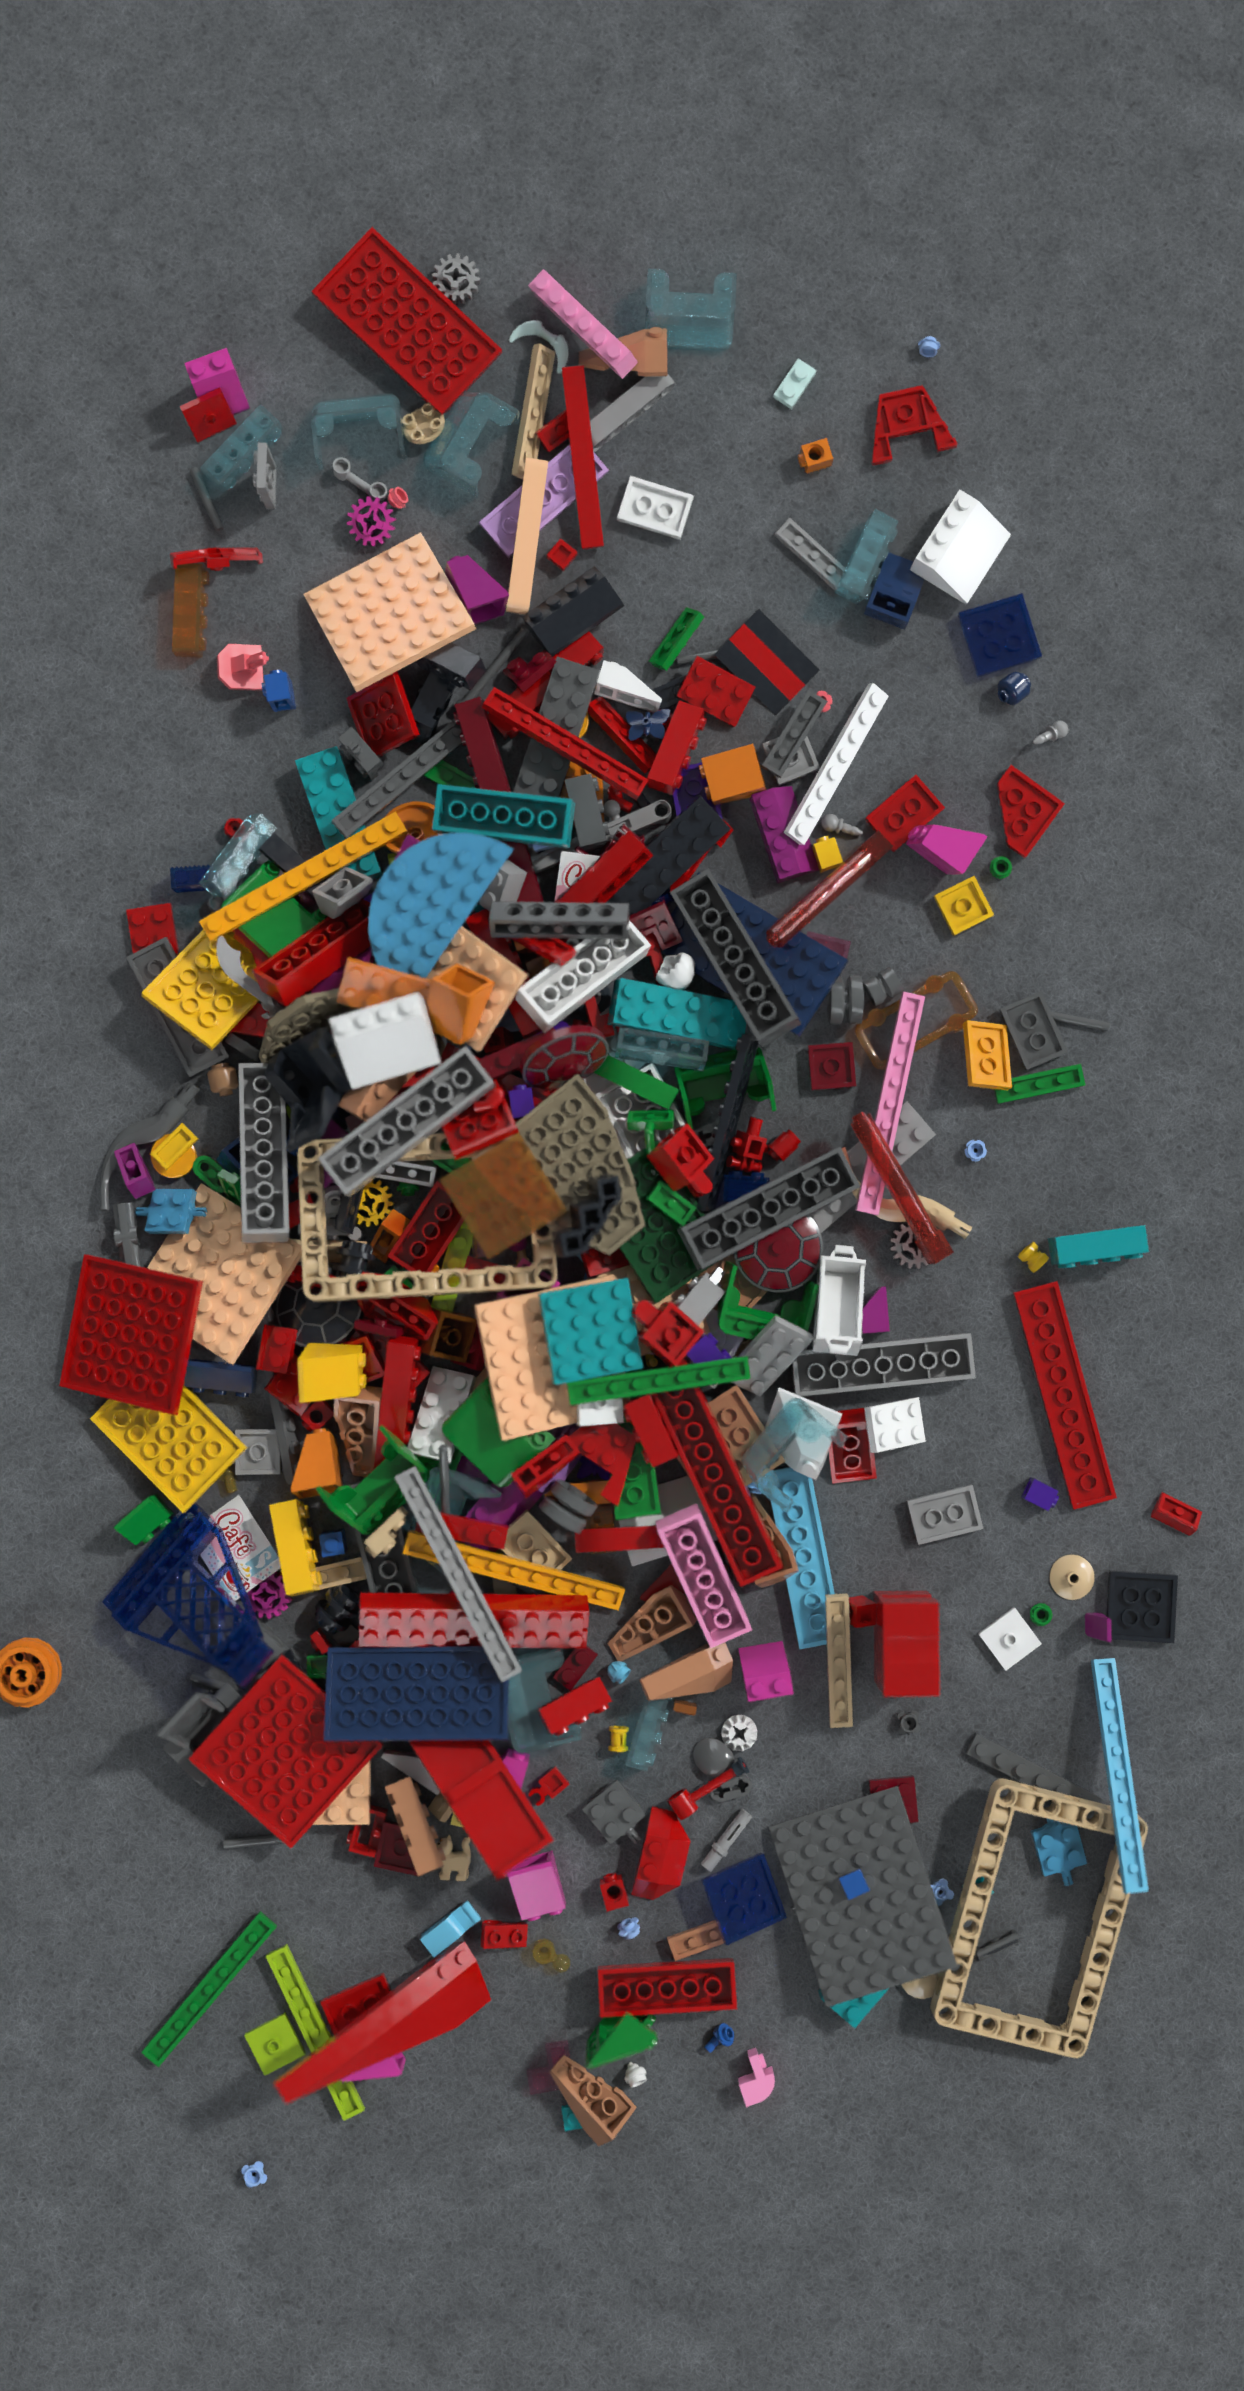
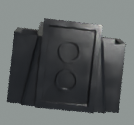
M317 1027L292 1041L278 1053L271 1056L268 1062L265 1077L291 1108L290 1140L285 1149L290 1153L322 1137L335 1108L339 1105L346 1092L352 1089L335 1039L326 1027Z

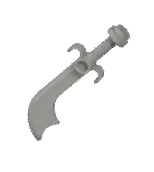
M219 936L216 951L223 971L233 981L262 1002L263 1009L269 1011V1013L267 1012L261 1016L264 1019H269L275 1016L276 1011L284 1010L285 1006L262 992L259 984L244 972L240 964L241 951L231 948L224 937Z

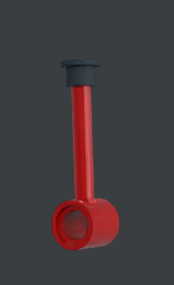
M739 1757L738 1761L731 1765L732 1768L692 1793L683 1788L673 1794L667 1802L679 1820L686 1819L698 1809L695 1801L736 1775L739 1777L744 1773L748 1774L749 1769L744 1760Z

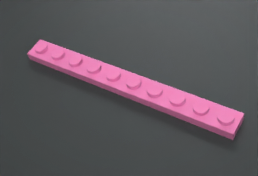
M902 992L855 1211L879 1215L925 996Z

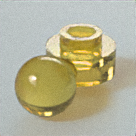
M540 1939L534 1944L533 1957L538 1963L548 1964L552 1962L553 1968L560 1973L566 1972L570 1968L571 1962L569 1957L565 1954L557 1955L552 1941ZM542 1947L548 1948V1951L542 1953L540 1949Z

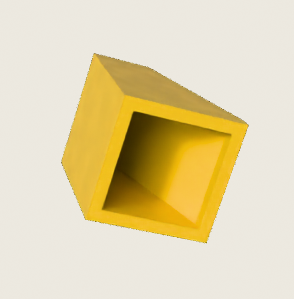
M308 1343L298 1359L299 1401L305 1403L359 1396L362 1389L366 1387L367 1381L366 1374H363L366 1355L362 1353V1345Z

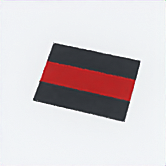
M760 609L714 654L736 677L755 686L753 694L775 716L820 671Z

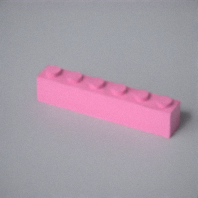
M544 269L528 285L535 296L622 379L638 363L631 351Z

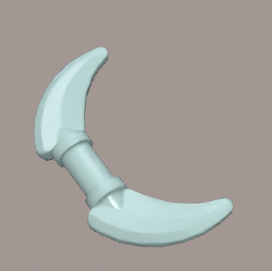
M528 321L518 326L511 334L509 342L512 343L516 339L528 335L542 337L555 349L558 359L557 373L560 374L562 367H565L569 355L567 342L563 335L557 336L552 334L542 326L541 321Z

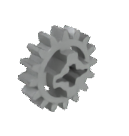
M457 253L454 259L448 254L447 261L441 258V266L435 265L434 267L436 273L432 274V278L435 281L433 285L448 299H452L455 305L457 300L464 304L466 297L472 300V292L478 293L476 285L481 283L478 277L480 276L479 269H475V262L469 263L468 256L460 259L459 253Z
M908 1221V1227L900 1224L901 1231H893L896 1238L890 1239L894 1246L889 1249L890 1251H896L893 1259L900 1258L899 1265H903L906 1262L908 1269H911L913 1264H915L917 1269H920V1263L927 1266L929 1265L928 1258L935 1259L932 1251H938V1248L934 1247V1243H937L938 1239L932 1238L935 1231H927L929 1228L928 1224L921 1227V1221H917L915 1226H913L912 1221ZM916 1230L922 1232L927 1238L922 1239L919 1237ZM907 1232L906 1240L904 1243H900L902 1235ZM913 1238L915 1242H919L916 1251L913 1248H909V1243H912ZM928 1246L926 1254L921 1258L922 1250ZM901 1251H907L911 1254L912 1260L906 1258Z

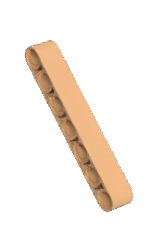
M526 457L508 591L509 598L506 606V612L526 615L529 612L548 461Z

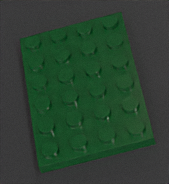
M658 1140L654 1141L655 1147L659 1144ZM646 1147L629 1157L627 1161L634 1177L645 1226L622 1244L619 1249L653 1303L657 1304L717 1262L697 1270L677 1231L682 1226L646 1200L658 1181H662L667 1186L669 1185L647 1157ZM687 1186L675 1191L696 1207V1210L686 1224L705 1215L703 1211L697 1210L698 1203Z

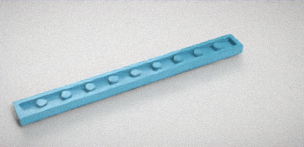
M1115 1658L1091 1660L1123 1894L1147 1892L1148 1885Z

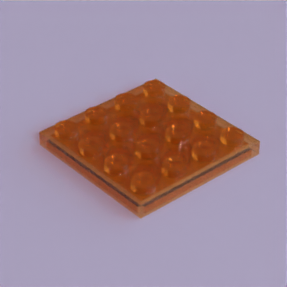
M520 1133L440 1179V1182L487 1259L492 1258L567 1212L566 1207Z

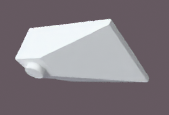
M779 1388L765 1429L788 1466L800 1474L817 1480L824 1466L842 1413Z

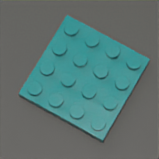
M628 1278L538 1293L554 1385L643 1368L636 1322L632 1315L633 1304Z

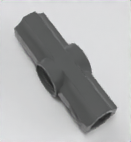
M133 1202L113 1205L116 1225L114 1240L116 1247L119 1248L120 1262L142 1267L139 1249L141 1236L139 1227L136 1225Z

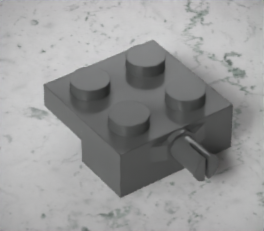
M352 727L349 728L338 738L341 743L339 748L349 762L355 761L356 770L364 779L368 776L373 781L379 776L377 770L383 766L382 761Z
M618 1779L582 1807L584 1813L610 1845L620 1836L626 1834L634 1845L637 1843V1840L639 1842L642 1839L633 1828L637 1822L645 1817V1811L634 1797L627 1792Z

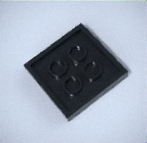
M1109 1570L1106 1616L1111 1619L1112 1640L1174 1643L1178 1575Z

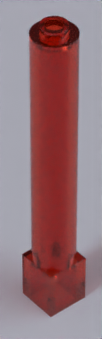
M879 830L875 832L848 859L766 931L768 943L773 947L782 948L866 871L879 862L892 849L893 845Z
M862 1111L853 1116V1122L850 1125L917 1239L915 1243L928 1264H936L954 1253L941 1229H937L871 1114H865Z

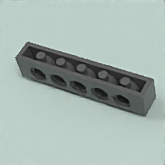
M492 902L489 918L491 937L628 939L629 904Z

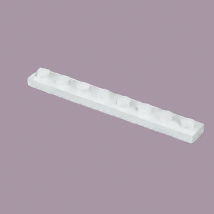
M874 683L867 685L784 831L787 836L799 845H805L888 698V695Z

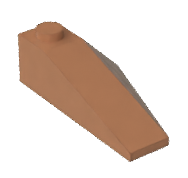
M652 327L617 338L631 351L638 362L631 371H638V376L644 377L667 376V329ZM590 348L579 351V365H584V368L603 371L609 368Z
M366 1386L362 1389L359 1396L334 1399V1418L338 1422L341 1440L344 1441L346 1456L354 1476L367 1477L374 1470L382 1387Z
M750 1492L783 1563L782 1569L755 1580V1584L763 1588L782 1582L799 1572L792 1548L756 1496Z
M671 1585L653 1594L608 1642V1645L617 1661L622 1662L692 1627L698 1619L688 1597Z
M725 1642L712 1648L706 1643L639 1680L648 1701L714 1692L731 1682L733 1659Z
M565 2055L561 2056L549 2072L582 2128L598 2146L612 2141L637 2108L622 2090L616 2086L611 2087L599 2076H593L587 2072L585 2067Z

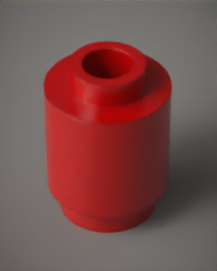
M788 1129L786 1132L783 1131L768 1145L770 1149L768 1154L776 1162L779 1159L784 1162L799 1148L798 1144L801 1141Z

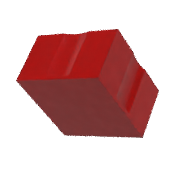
M873 1591V1601L876 1603L874 1681L884 1697L940 1696L939 1602L932 1598L928 1591Z

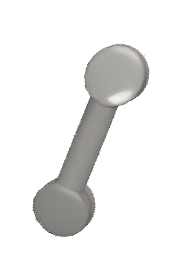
M340 457L334 460L332 469L336 478L342 481H349L371 496L372 502H374L376 497L380 498V502L386 498L387 487L383 483L375 482L369 485L350 472V462L346 458Z

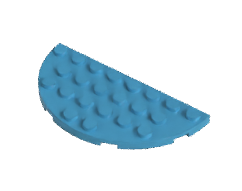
M449 833L423 840L402 853L383 874L374 892L370 906L369 936L373 955L378 966L426 978L513 849L490 837L471 833Z

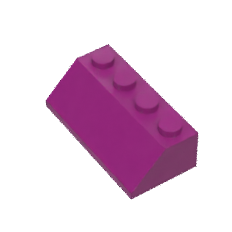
M792 786L776 787L752 794L750 803L777 884L818 871L819 867L809 838L805 845H799L784 833L798 808Z
M514 1482L503 1488L497 1487L492 1483L465 1517L510 1525L526 1509L530 1511L543 1493L537 1490L525 1498ZM464 1542L468 1546L491 1551L494 1553L499 1549Z

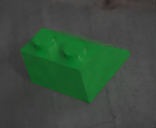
M156 1493L145 1499L113 1528L134 1545H138L141 1542L145 1545L155 1536L152 1532L158 1527L162 1530L171 1522L170 1517L174 1513Z

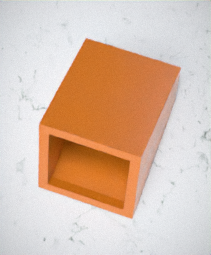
M754 744L701 758L703 764L699 765L702 779L706 778L708 786L704 787L708 800L712 799L714 805L751 798L752 794L766 790Z
M458 963L433 977L430 982L426 1004L433 1033L440 1034L459 1045L472 1038L495 982Z
M316 1429L312 1431L313 1434L306 1435L291 1485V1492L299 1499L320 1496L315 1489L318 1486L330 1494L338 1487L343 1486L337 1440L326 1429Z

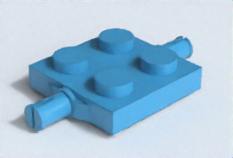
M156 1189L152 1193L149 1207H137L136 1215L147 1216L145 1231L149 1234H189L193 1218L195 1216L206 1217L207 1208L195 1207L197 1192L193 1189Z
M1046 1818L1047 1824L1041 1828L1031 1830L1042 1874L1048 1876L1061 1873L1064 1886L1072 1885L1073 1881L1070 1871L1075 1867L1087 1864L1078 1828L1076 1825Z

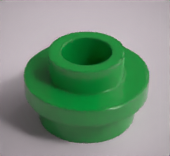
M996 857L991 861L989 870L993 877L1004 879L1010 875L1012 864L1006 857ZM998 864L1004 866L1003 872L997 870Z
M399 1181L397 1191L401 1192L402 1196H413L415 1192L419 1191V1186Z
M1037 1603L1030 1609V1619L1038 1626H1045L1052 1619V1610L1044 1603ZM1038 1611H1044L1045 1614L1043 1618L1037 1617Z

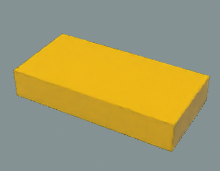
M181 1123L150 1155L165 1170H168L199 1139L184 1123Z

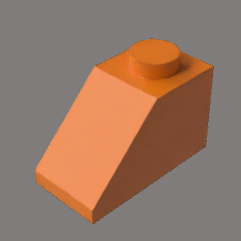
M393 1209L381 1223L370 1244L373 1248L372 1255H376V1258L386 1263L389 1259L387 1257L411 1220Z

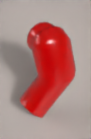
M610 785L607 792L609 800L618 802L620 810L630 813L634 803L623 799L622 792Z
M495 1087L489 1092L485 1100L474 1102L475 1112L480 1113L497 1109L504 1098L503 1089Z

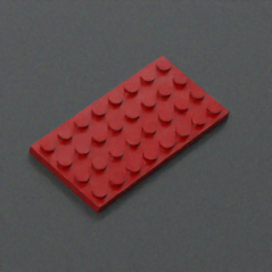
M373 227L368 230L312 290L313 296L441 415H445L503 353L502 349Z

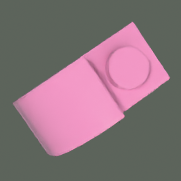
M756 2048L748 2050L749 2060L754 2072L738 2078L746 2107L765 2100L771 2094L775 2083L772 2066L766 2068L767 2065L763 2053L758 2054Z

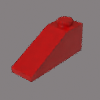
M566 1434L511 1474L512 1480L524 1497L527 1498L549 1482L578 1456L580 1451Z

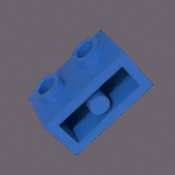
M273 670L268 675H264L265 682L261 683L262 692L273 711L296 709L293 685L287 672Z

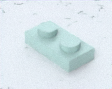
M798 358L774 393L773 398L792 410L817 370Z

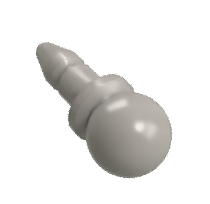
M1056 721L1052 726L1046 728V732L1038 735L1032 743L1036 745L1048 740L1055 741L1064 738L1068 733V725L1064 721Z
M827 814L822 818V827L828 832L835 831L838 834L841 830L851 835L861 836L863 834L860 829L843 823V819H838L834 814Z

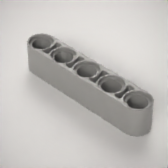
M668 373L667 376L644 377L590 421L593 452L600 449L674 388L676 383Z

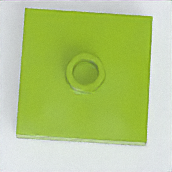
M286 2012L246 2032L244 2035L264 2076L304 2056L306 2053Z

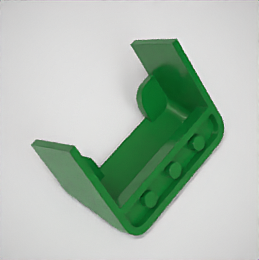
M758 1047L746 1093H748L750 1099L758 1102L768 1099L773 1112L777 1111L773 1084L762 1050ZM737 1050L685 1060L675 1065V1075L685 1119L692 1129L691 1116H696L703 1112L706 1101L726 1097L724 1089L727 1081L731 1079L730 1066L732 1060H736Z
M728 1261L725 1262L724 1271L726 1273L720 1282L722 1285L720 1288L725 1293L717 1302L718 1326L724 1333L754 1339L775 1315L808 1332L819 1289L818 1284L810 1280L806 1282L801 1301L793 1299L786 1301L782 1305L780 1315L739 1305L740 1292L733 1286L738 1266Z
M383 1425L379 1429L387 1438V1441L382 1446L381 1453L386 1459L354 1489L348 1485L340 1486L332 1494L320 1486L315 1488L333 1513L364 1535L375 1532L407 1501L395 1476L415 1466L424 1484L430 1477V1472L399 1438Z

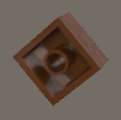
M432 1307L439 1322L428 1340H419L418 1347H421V1352L430 1356L466 1363L477 1326V1319L461 1313Z

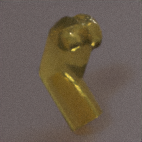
M227 1469L218 1479L224 1482L227 1493L238 1491L234 1473L232 1470Z

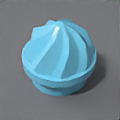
M615 1661L609 1664L607 1674L612 1682L622 1684L628 1677L631 1669L627 1667L625 1662Z

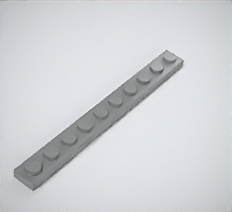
M414 1466L395 1476L401 1491L501 1682L518 1674L522 1670L416 1467Z

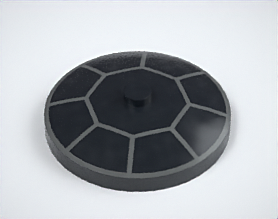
M328 1262V1275L336 1276V1271L332 1270L333 1264L336 1263ZM286 1281L279 1292L276 1303V1315L280 1327L298 1330L295 1344L306 1348L308 1343H344L356 1331L354 1328L355 1320L362 1318L364 1315L357 1300L314 1302L304 1294L303 1284L299 1281L294 1283ZM314 1286L310 1291L312 1295L316 1296L322 1290Z

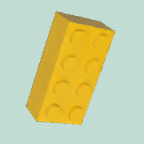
M297 1499L269 1505L286 1595L297 1596L320 1591L319 1585H322V1577L320 1571L316 1572L315 1563L318 1562L316 1549L312 1550L311 1541L314 1540L312 1528L308 1527L307 1518H310L308 1506Z

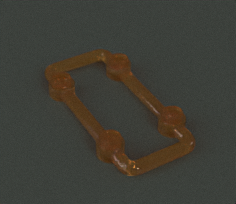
M948 971L941 976L932 975L927 978L925 985L911 992L921 996L927 993L935 994L942 990L946 982L952 980L969 1008V1011L962 1015L953 1014L949 1017L947 1024L917 1040L914 1052L951 1031L959 1032L963 1030V1023L967 1020L970 1021L977 1015V1004L958 973ZM900 999L882 1010L878 1008L871 1010L867 1018L861 1024H857L855 1028L856 1037L874 1067L879 1070L886 1069L888 1058L883 1061L880 1060L864 1030L870 1026H881L885 1022L886 1017L898 1011Z

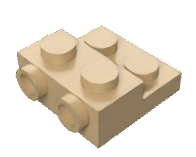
M403 1506L365 1541L367 1545L365 1548L373 1557H376L381 1551L386 1554L397 1543L394 1540L398 1535L395 1531L407 1521L405 1516L408 1511Z

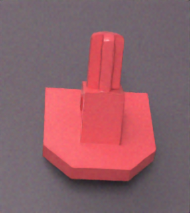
M228 644L217 655L218 679L230 690L262 691V666L266 665L269 657L266 656L265 652H262L261 645Z

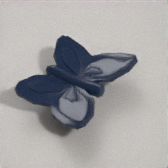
M661 709L654 712L651 717L650 712H646L644 717L640 712L628 711L626 719L631 725L629 740L634 741L643 734L647 736L649 733L656 738L663 739L665 736L663 723L668 720L671 711L669 709Z

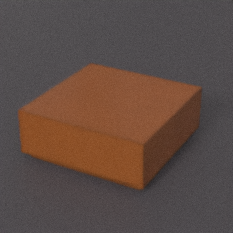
M674 1699L673 1710L675 1712L693 1716L696 1714V1703Z

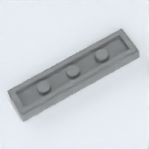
M791 518L775 533L774 536L839 595L854 580L855 576Z

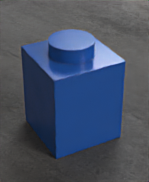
M344 1529L319 1534L322 1558L345 1554L348 1551Z

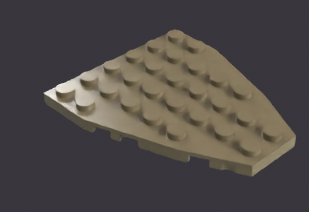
M578 1074L518 1121L516 1126L519 1133L486 1147L471 1160L502 1198L555 1231L572 1227L569 1204L590 1200L587 1177L608 1173L618 1175L622 1199L617 1206H614L608 1215V1220L590 1242L591 1248L604 1254H612L645 1226L634 1177L617 1138V1133L613 1128L607 1108Z

